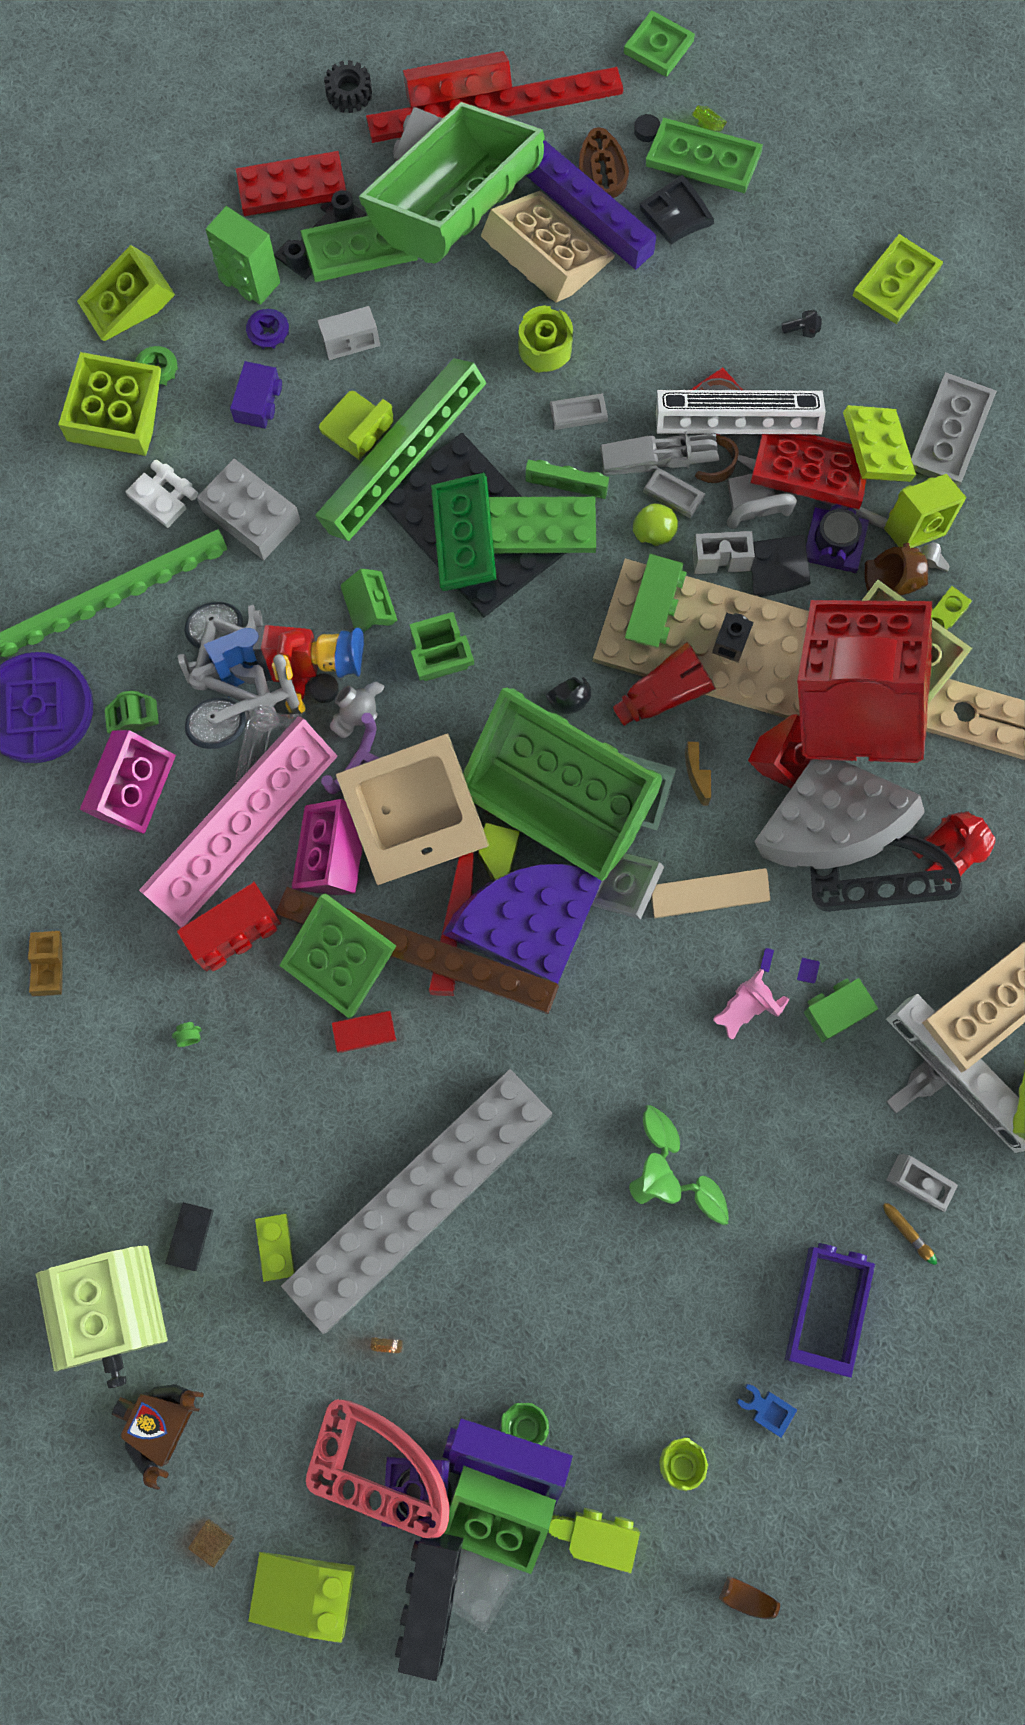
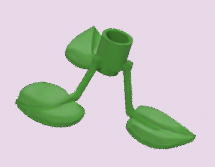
M646 1105L643 1113L644 1130L651 1142L658 1148H661V1154L652 1153L648 1155L642 1176L630 1183L629 1189L633 1198L640 1204H644L654 1197L664 1202L675 1204L680 1200L681 1192L692 1190L695 1192L696 1204L705 1215L722 1225L729 1224L726 1200L721 1189L712 1179L700 1176L697 1178V1185L692 1183L680 1186L679 1181L673 1175V1171L670 1170L665 1160L669 1151L676 1153L680 1149L678 1131L663 1112L651 1105Z

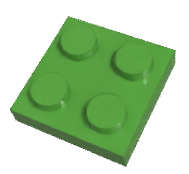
M651 10L625 44L624 54L667 77L694 42L695 34Z

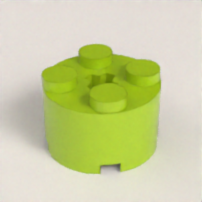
M546 305L532 308L526 312L518 330V350L523 362L534 372L540 373L559 369L569 361L573 340V325L569 316L560 309L556 311L551 309V306Z

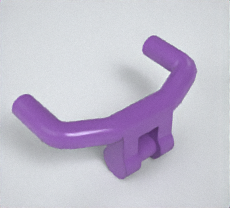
M364 713L361 717L365 726V732L357 752L345 770L379 758L369 753L377 731L375 720L370 713ZM329 775L322 777L321 783L329 794H336L341 790L337 778L333 780Z

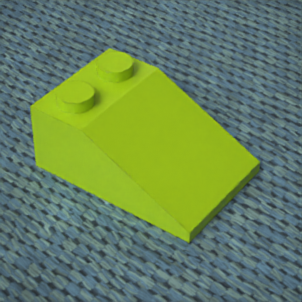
M130 245L77 302L101 340L106 341L157 314L175 294L151 257Z
M259 1552L248 1622L307 1638L341 1643L346 1632L355 1566Z

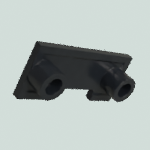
M341 190L334 193L330 202H325L320 206V209L326 214L313 228L367 215L354 205L353 197L349 192ZM288 239L274 254L276 259L305 280L312 274L302 239L300 241Z

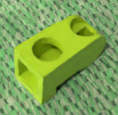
M951 586L932 610L931 619L948 630L964 614L972 600Z

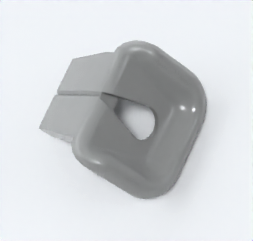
M752 474L730 478L727 484L732 513L727 520V525L729 528L735 529L740 522L755 519V516L763 517L776 513L789 516L797 500L792 494L775 495L772 488L750 483Z

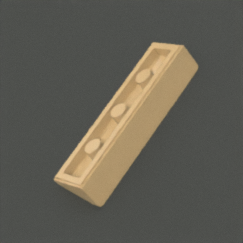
M764 868L656 884L651 895L654 918L770 901L768 872Z

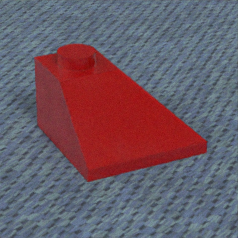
M792 714L761 735L748 759V762L763 776L789 788L794 786L812 760L802 755L800 716Z

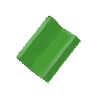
M359 569L341 584V590L354 628L359 627L364 633L374 624L390 626L398 621L381 571Z

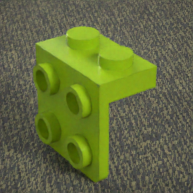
M349 391L319 424V430L326 437L360 460L394 422L392 405L382 399L375 406L357 392Z

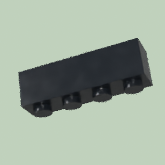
M443 1533L437 1538L421 1537L420 1541L415 1540L411 1561L416 1562L414 1573H409L405 1593L410 1594L409 1605H404L400 1625L405 1626L404 1636H399L395 1651V1657L400 1658L399 1673L437 1681L444 1662L464 1538Z

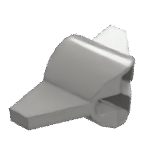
M932 542L925 546L917 547L926 556L928 568H937L944 572L949 571L950 566L942 556L941 547L938 543Z

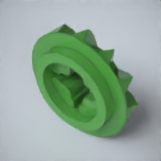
M161 346L144 349L136 357L135 362L155 366L158 359L162 367L159 385L163 384L166 386L167 381L175 379L178 365L175 355L169 349Z

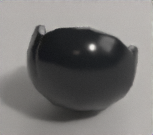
M572 677L547 693L546 698L555 711L561 714H574L586 706L591 698V686L585 677H582L583 683L576 677Z

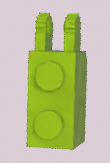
M584 1508L583 1513L575 1512L574 1518L564 1515L559 1516V1514L552 1516L548 1533L554 1536V1538L558 1537L560 1540L568 1541L569 1550L574 1558L628 1573L632 1572L640 1536L639 1529L633 1527L634 1521L615 1516L614 1522L602 1519L603 1513Z

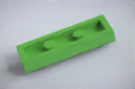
M528 460L526 466V482L606 499L609 477L599 472L588 473L579 471L571 466L560 467L551 465L544 460Z

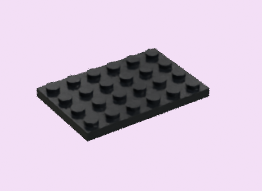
M462 432L410 471L381 505L438 567L431 485L484 473L487 476L489 497L522 496ZM494 553L497 580L457 589L485 618L566 553Z

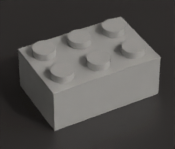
M233 459L197 496L204 514L262 560H265L301 522L295 505L236 459Z

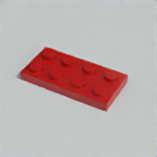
M339 151L236 168L244 216L330 202L334 193L341 190L346 191Z

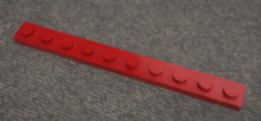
M612 67L515 86L510 89L417 106L416 108L444 118L460 102L508 117L623 94V85L618 68ZM414 107L366 115L371 142L375 143L401 138L404 132V121L407 115H411Z

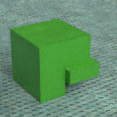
M454 612L409 624L414 646L411 655L419 681H428L468 669L469 666L474 665L466 635L460 637Z

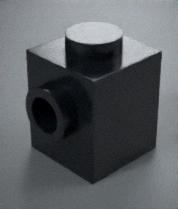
M726 613L712 653L739 663L754 622L749 621L747 617L741 614Z

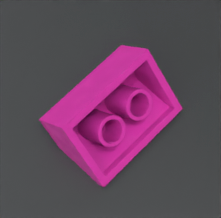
M130 730L112 731L80 810L102 821L145 834L176 755Z
M338 799L305 805L292 889L330 895H346L356 892L363 850L345 800Z

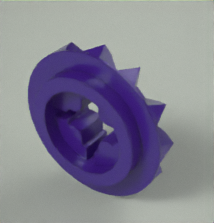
M275 309L259 310L252 314L247 321V336L253 345H258L263 350L265 347L275 349L277 344H284L286 336L289 335L288 320L281 312ZM262 326L266 328L273 326L274 334L269 332L264 334Z

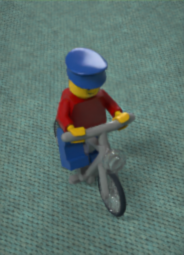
M211 602L198 607L189 615L184 627L187 640L193 646L199 648L197 661L188 662L185 654H179V665L187 683H190L192 688L197 690L209 688L227 695L228 698L216 697L207 699L190 711L185 721V732L188 739L200 748L218 749L225 747L241 735L247 719H250L252 727L259 731H270L279 724V715L273 706L286 699L285 705L289 713H292L295 717H301L303 712H305V705L302 699L305 695L306 684L310 678L317 675L318 667L324 672L336 671L338 678H343L350 674L360 677L364 648L363 631L358 627L354 628L351 632L341 631L339 634H322L315 641L313 632L310 629L272 625L263 626L261 611H256L254 605L248 606L249 621L246 628H243V617L240 611L229 603ZM266 681L280 682L282 688L270 693ZM244 682L255 684L258 695L240 689L237 686ZM232 697V698L237 699V700H239V701H241V702H238V703H237L236 701H234V700H232V699H229V698Z

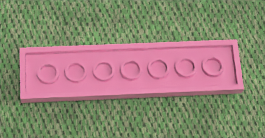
M298 716L139 891L179 927L185 926L338 757L336 753L304 718Z

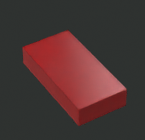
M391 1011L332 1023L337 1053L397 1041Z

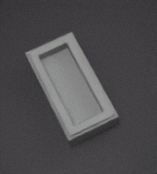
M603 393L551 401L549 404L554 430L608 422Z
M658 467L643 489V493L690 519L705 496V493Z

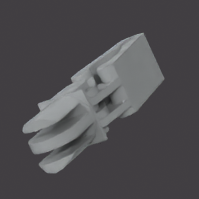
M685 431V435L671 436L666 439H655L654 436H645L602 444L600 447L604 475L653 472L657 467L677 468L687 466V469H689V464L719 460L715 433L687 436V431Z

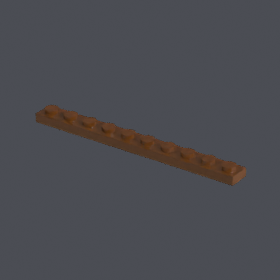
M286 887L275 914L303 925L319 898ZM346 908L396 945L390 957L549 1014L559 988L557 983Z

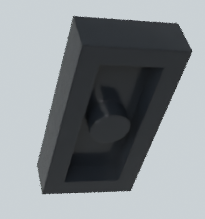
M182 1203L165 1264L197 1271L214 1210Z

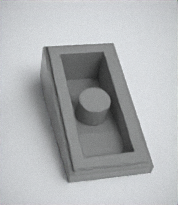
M906 1154L898 1155L886 1179L891 1184L943 1212L946 1211L958 1186L953 1181ZM944 1186L945 1195L943 1198L937 1200L942 1187Z

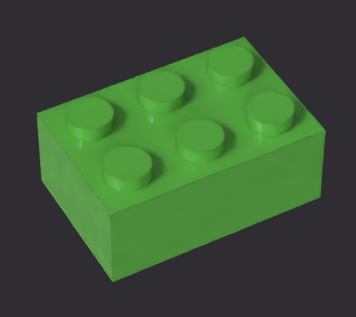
M226 206L205 229L209 240L208 244L214 257L213 261L219 274L218 278L225 286H233L238 289L246 300H254L261 305L280 284L270 235Z
M464 1466L449 1506V1521L444 1534L464 1538L462 1549L531 1574L549 1531L556 1500Z

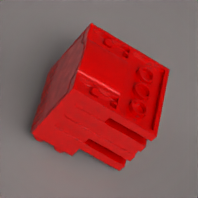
M811 600L797 679L803 756L808 759L857 761V757H869V761L918 763L924 759L932 665V601Z

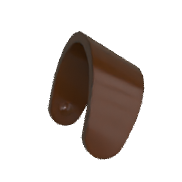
M716 435V442L729 451L732 463L723 471L716 473L697 471L695 474L697 479L707 483H719L727 480L733 474L739 450L734 441L727 437Z
M727 1576L719 1599L725 1605L752 1617L760 1619L776 1618L780 1610V1603L776 1599L741 1580Z

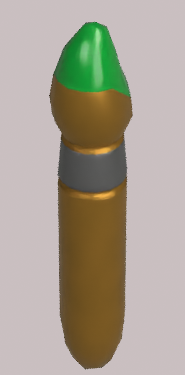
M884 1203L883 1208L886 1215L918 1251L920 1257L928 1263L936 1265L937 1258L933 1250L925 1244L919 1234L893 1205Z

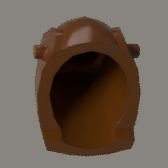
M904 543L903 547H892L882 552L874 560H867L865 562V584L867 591L869 592L877 580L900 596L923 589L928 585V562L926 556L919 551V548H910L909 543Z

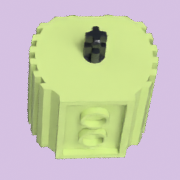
M148 1246L111 1251L51 1267L36 1274L54 1371L102 1360L105 1373H111L112 1377L107 1381L108 1388H116L125 1385L127 1382L126 1376H120L119 1371L124 1368L121 1354L168 1341Z

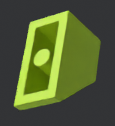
M485 823L484 832L489 846L478 850V857L493 881L510 873L520 832Z

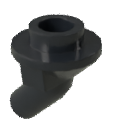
M816 310L804 311L802 318L782 323L783 333H789L802 329L804 337L813 338L821 330V316H818Z

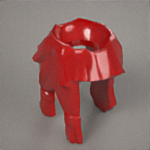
M969 811L949 814L948 817L941 818V824L929 836L924 838L936 846H941L940 849L948 854L956 864L960 876L973 863L986 861L992 852L996 840L983 818L974 816ZM912 851L913 855L918 859L923 857V855ZM933 862L925 871L941 870V868ZM946 879L947 882L952 884L951 879Z

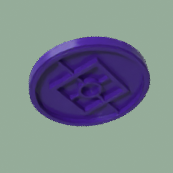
M45 652L24 653L0 664V753L18 762L42 763L61 757L81 741L90 726L94 704L90 686L76 666L60 656Z

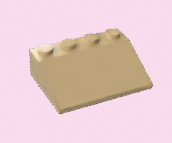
M541 190L491 209L481 237L489 243L491 248L497 250L512 266L522 272L530 282L540 288L555 303L572 296L615 257L610 250Z

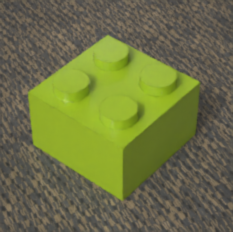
M947 473L936 478L930 477L914 486L909 485L898 494L899 498L889 513L884 529L898 547H903L904 543H909L910 548H914L945 536L961 509L966 496Z

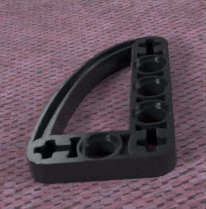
M906 833L899 840L896 838L887 845L919 853L935 862L941 870L840 880L839 867H834L829 875L821 876L817 873V869L810 866L813 901L818 909L827 912L950 900L956 898L961 893L962 880L956 864L948 854L931 842ZM948 878L951 879L952 883H956L951 885L950 890H945L944 886H942L945 883V879ZM929 880H933L934 884L938 885L934 886L936 892H931L932 888ZM914 881H922L926 886L922 893L912 894L908 890L909 885ZM882 885H893L895 887L893 895L887 898L881 897L878 894V890ZM852 888H863L865 891L864 896L857 901L849 899L848 893ZM839 889H842V895L844 898V901L842 902L839 896H837L840 895L838 891ZM829 891L832 896L829 897V902L824 903L822 898L819 897H823L824 892Z

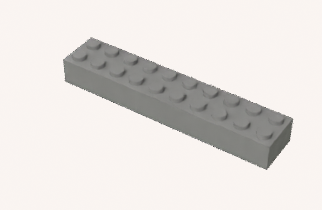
M509 1069L284 1282L281 1287L322 1334L327 1333L552 1117L553 1113Z

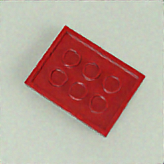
M762 434L750 483L860 510L866 479L861 477L852 444L812 434Z

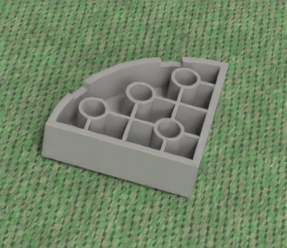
M812 759L754 842L761 857L780 865L797 868V865L813 866L814 869L834 868L853 864L883 851L885 845L891 843L896 838L899 840L910 831L925 811L921 796L915 792L843 760Z

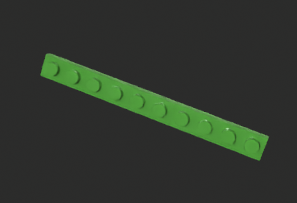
M219 529L0 632V657H10L16 654L18 649L23 646L37 644L45 636L53 632L65 631L70 627V624L80 619L87 620L92 618L97 611L105 607H115L124 598L131 595H140L148 587L156 583H166L173 575L181 571H191L197 567L198 563L206 559L213 560L220 557L223 551L227 550L223 536Z

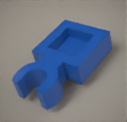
M746 1384L745 1388L752 1392L753 1398L748 1403L738 1398L736 1400L737 1404L746 1410L755 1409L756 1413L752 1419L782 1438L797 1409L769 1391L763 1399L755 1386Z

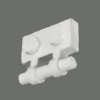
M154 460L150 468L157 474L153 479L146 473H143L125 492L129 498L169 528L186 510L185 504L180 500L186 496L193 501L197 498L198 492L192 488V483L187 479H181L174 473V469L168 464H162L160 461ZM166 482L175 487L171 493L162 487Z

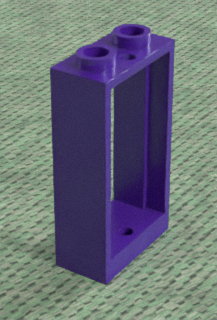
M818 1243V1248L810 1247L808 1249L785 1360L852 1378L875 1264L867 1262V1255L849 1251L848 1256L836 1253L837 1247ZM818 1258L860 1270L841 1361L798 1350Z
M462 1418L460 1419L458 1429L451 1427L442 1456L450 1461L449 1472L461 1475L463 1467L466 1466L555 1499V1506L565 1488L573 1458L572 1455Z

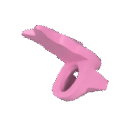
M759 969L751 979L740 984L735 991L736 995L727 1002V1007L713 1018L716 1024L725 1026L727 1036L730 1039H734L739 1028L744 1023H748L755 1014L759 1015L764 1010H767L778 1017L789 1001L785 996L774 1001L770 989L761 980L764 973L763 969Z

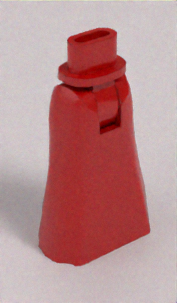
M687 641L654 670L637 681L629 689L627 696H622L623 700L614 705L613 709L621 723L625 726L633 720L638 722L640 718H651L678 705L699 698L716 690V687Z

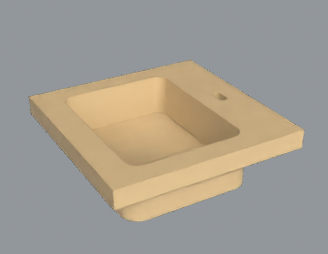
M448 733L336 774L377 885L489 846ZM427 847H431V848H432V851H431V852H428V853H424V852H423V849H424V848H427Z

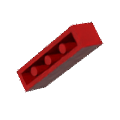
M504 51L403 70L406 96L411 108L512 88L510 63Z

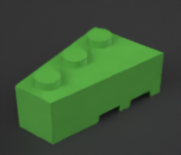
M653 554L649 555L625 640L656 649L659 648L660 643L666 644L670 627H666L669 615L674 617L679 601L674 599L677 588H683L687 572L683 571V563Z

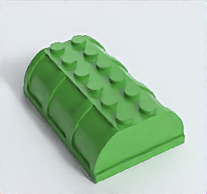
M460 102L359 196L361 205L365 207L374 227L393 248L401 250L407 255L421 258L427 263H437L446 256L450 247L461 236L467 235L478 225L481 217L491 207L503 201L512 192L514 185L525 175L532 173L540 165L544 154L543 140L545 138L543 129Z
M507 687L502 688L463 772L475 804L601 881L607 878L609 872L618 864L633 843L659 792L662 780L659 773L651 769H645L618 753V750L605 742H599L570 725L568 720L560 715L546 711L526 699L519 691Z

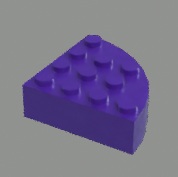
M564 864L536 865L513 871L487 883L464 902L451 918L443 935L504 965L558 984L602 881L580 867Z

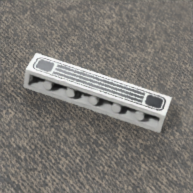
M657 390V434H685V431H687V434H822L826 413L823 391Z
M919 994L907 998L886 1020L1014 1153L1025 1151V1140L1013 1133V1117L1017 1112L1018 1096L982 1059L961 1073L922 1024L935 1011Z

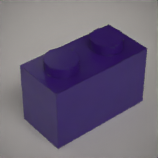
M244 361L230 407L234 422L266 429L268 419L272 420L274 417L275 404L273 402L275 395L279 396L282 390V380L278 377L276 367Z

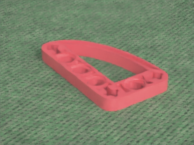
M339 1399L332 1401L326 1410L306 1474V1485L309 1491L317 1496L422 1538L440 1537L448 1525L449 1501L443 1480L428 1455L407 1433L378 1413L352 1401ZM339 1410L346 1414L345 1420H341V1417L338 1416ZM357 1421L382 1435L406 1456L419 1473L426 1487L430 1503L342 1470ZM333 1427L342 1430V1433L332 1432ZM331 1438H335L338 1443V1450L334 1456L328 1455L326 1450L327 1443ZM319 1474H323L325 1479L334 1481L333 1486L322 1485V1482L318 1480ZM348 1480L352 1481L355 1488L354 1494L350 1499H346L343 1495V1486ZM374 1491H378L382 1498L381 1505L377 1510H373L369 1503L370 1496ZM402 1501L406 1502L409 1506V1515L404 1521H401L396 1513L398 1504ZM419 1515L432 1516V1520L436 1522L435 1527L430 1528L428 1523L417 1521Z

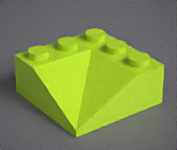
M80 352L58 424L68 442L146 456L154 429L161 368L154 365Z

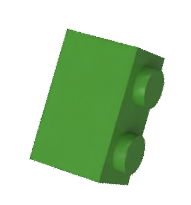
M847 978L833 986L835 992L825 997L821 993L808 1001L810 1007L804 1011V1014L822 1043L878 1010L877 1005L859 978L853 982H850Z

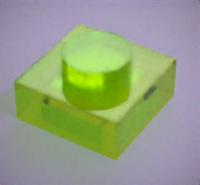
M697 105L692 114L699 120L697 124L704 129L721 131L727 123L708 106Z

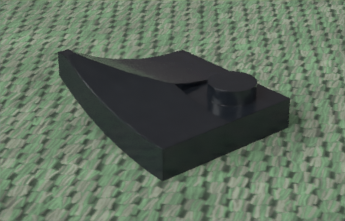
M683 175L640 203V211L671 245L695 231L714 224V218L705 203Z
M804 535L753 542L755 557L751 566L754 596L765 597L780 594L811 584Z

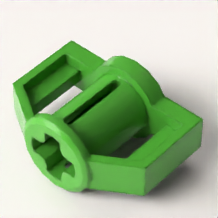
M138 691L119 693L105 708L107 733L111 734L112 731L117 730L143 731L146 727L159 724L156 699ZM142 698L145 699L147 715L145 718H142L140 700ZM119 706L122 718L120 724L117 723L116 709Z

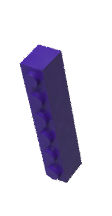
M543 140L544 154L542 161L532 173L526 176L635 270L654 254L657 235L554 147Z

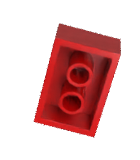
M255 882L177 930V933L194 960L205 971L210 969L211 971H216L227 963L226 959L235 953L240 955L248 951L252 947L251 943L260 937L265 939L273 935L278 930L277 926L281 922Z

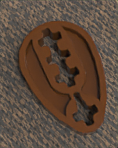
M601 127L593 128L583 142L580 151L579 170L612 198H615L625 190L628 184L629 167L627 159L617 140L606 129ZM597 138L600 139V141L602 142L601 150L599 149L597 141L595 140ZM599 161H604V164H606L605 174L607 175L608 189H604L602 185L601 164Z

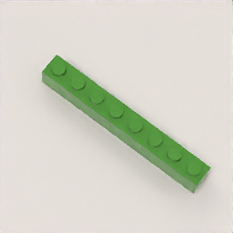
M453 358L316 513V518L330 535L350 541L486 385V381L473 362Z

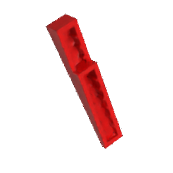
M474 852L459 857L440 942L457 947V941L443 935V932L455 912L472 896ZM433 973L429 988L430 995L454 996L455 980Z

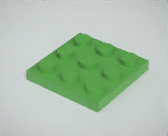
M325 893L317 900L279 966L345 1016L351 1018L355 1015L395 950L396 945Z

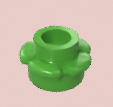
M193 1022L183 1023L176 1027L172 1038L176 1040L178 1047H186L200 1042L199 1032L202 1030L199 1026L194 1027Z

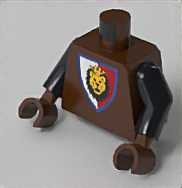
M177 1384L153 1387L149 1392L142 1393L136 1404L123 1397H120L117 1401L112 1415L127 1422L120 1437L125 1441V1449L135 1467L143 1475V1482L146 1486L159 1490L160 1487L156 1483L157 1477H168V1472L158 1468V1466L163 1467L169 1463L192 1412H199L200 1408L194 1406V1400L196 1397L203 1398L204 1393L190 1391Z

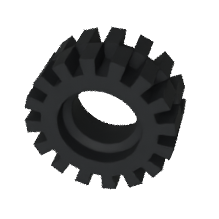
M348 60V65H344V61H340V66L332 65V71L328 69L326 72L327 76L324 77L327 100L329 104L332 103V107L335 110L339 107L340 112L344 113L345 109H348V113H353V108H356L358 112L361 110V104L366 107L368 101H371L372 98L370 74L365 66L361 68V63L357 62L354 66L351 60ZM345 83H355L358 85L357 88L351 91L339 89Z

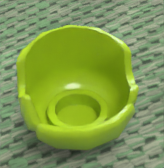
M657 503L649 504L641 509L633 520V532L641 543L648 542L654 546L670 542L678 528V520L673 510Z
M681 1438L671 1441L662 1450L659 1467L664 1480L670 1486L677 1490L687 1491L697 1488L704 1481L708 1463L702 1447L691 1441L690 1438Z

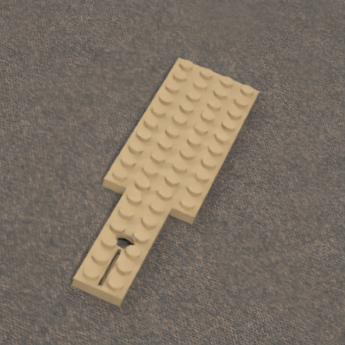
M625 558L593 656V662L645 677L688 641L716 687V690L705 695L783 718H788L792 714L800 716L797 679L809 611L686 576L683 588H677L674 599L679 601L674 617L669 615L666 627H670L666 644L660 643L658 649L625 640V635L646 564ZM726 613L741 614L747 617L749 621L754 622L739 663L712 653ZM948 679L928 704L927 732L1025 760V729H1022L1025 728V700ZM960 702L970 704L975 710L974 719L969 722L960 721L954 712V706Z

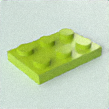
M898 234L855 288L852 296L897 324L941 269L943 261Z
M848 405L843 411V415L862 479L911 482L916 473L896 409Z

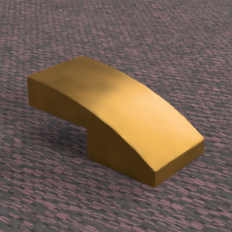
M687 742L685 761L689 780L700 803L708 806L711 800V770H699V742Z
M61 932L30 933L28 960L31 963L29 992L32 996L61 995Z

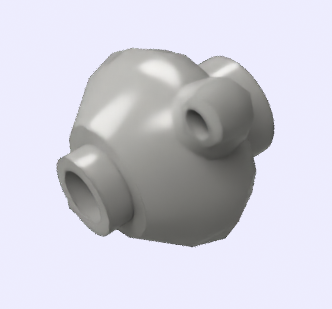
M373 682L364 688L353 689L351 686L343 688L335 699V704L340 709L339 713L334 715L330 723V729L339 737L346 738L353 732L354 726L364 725L361 720L364 713H370L375 720L378 715L376 712L375 696L382 692L384 685Z

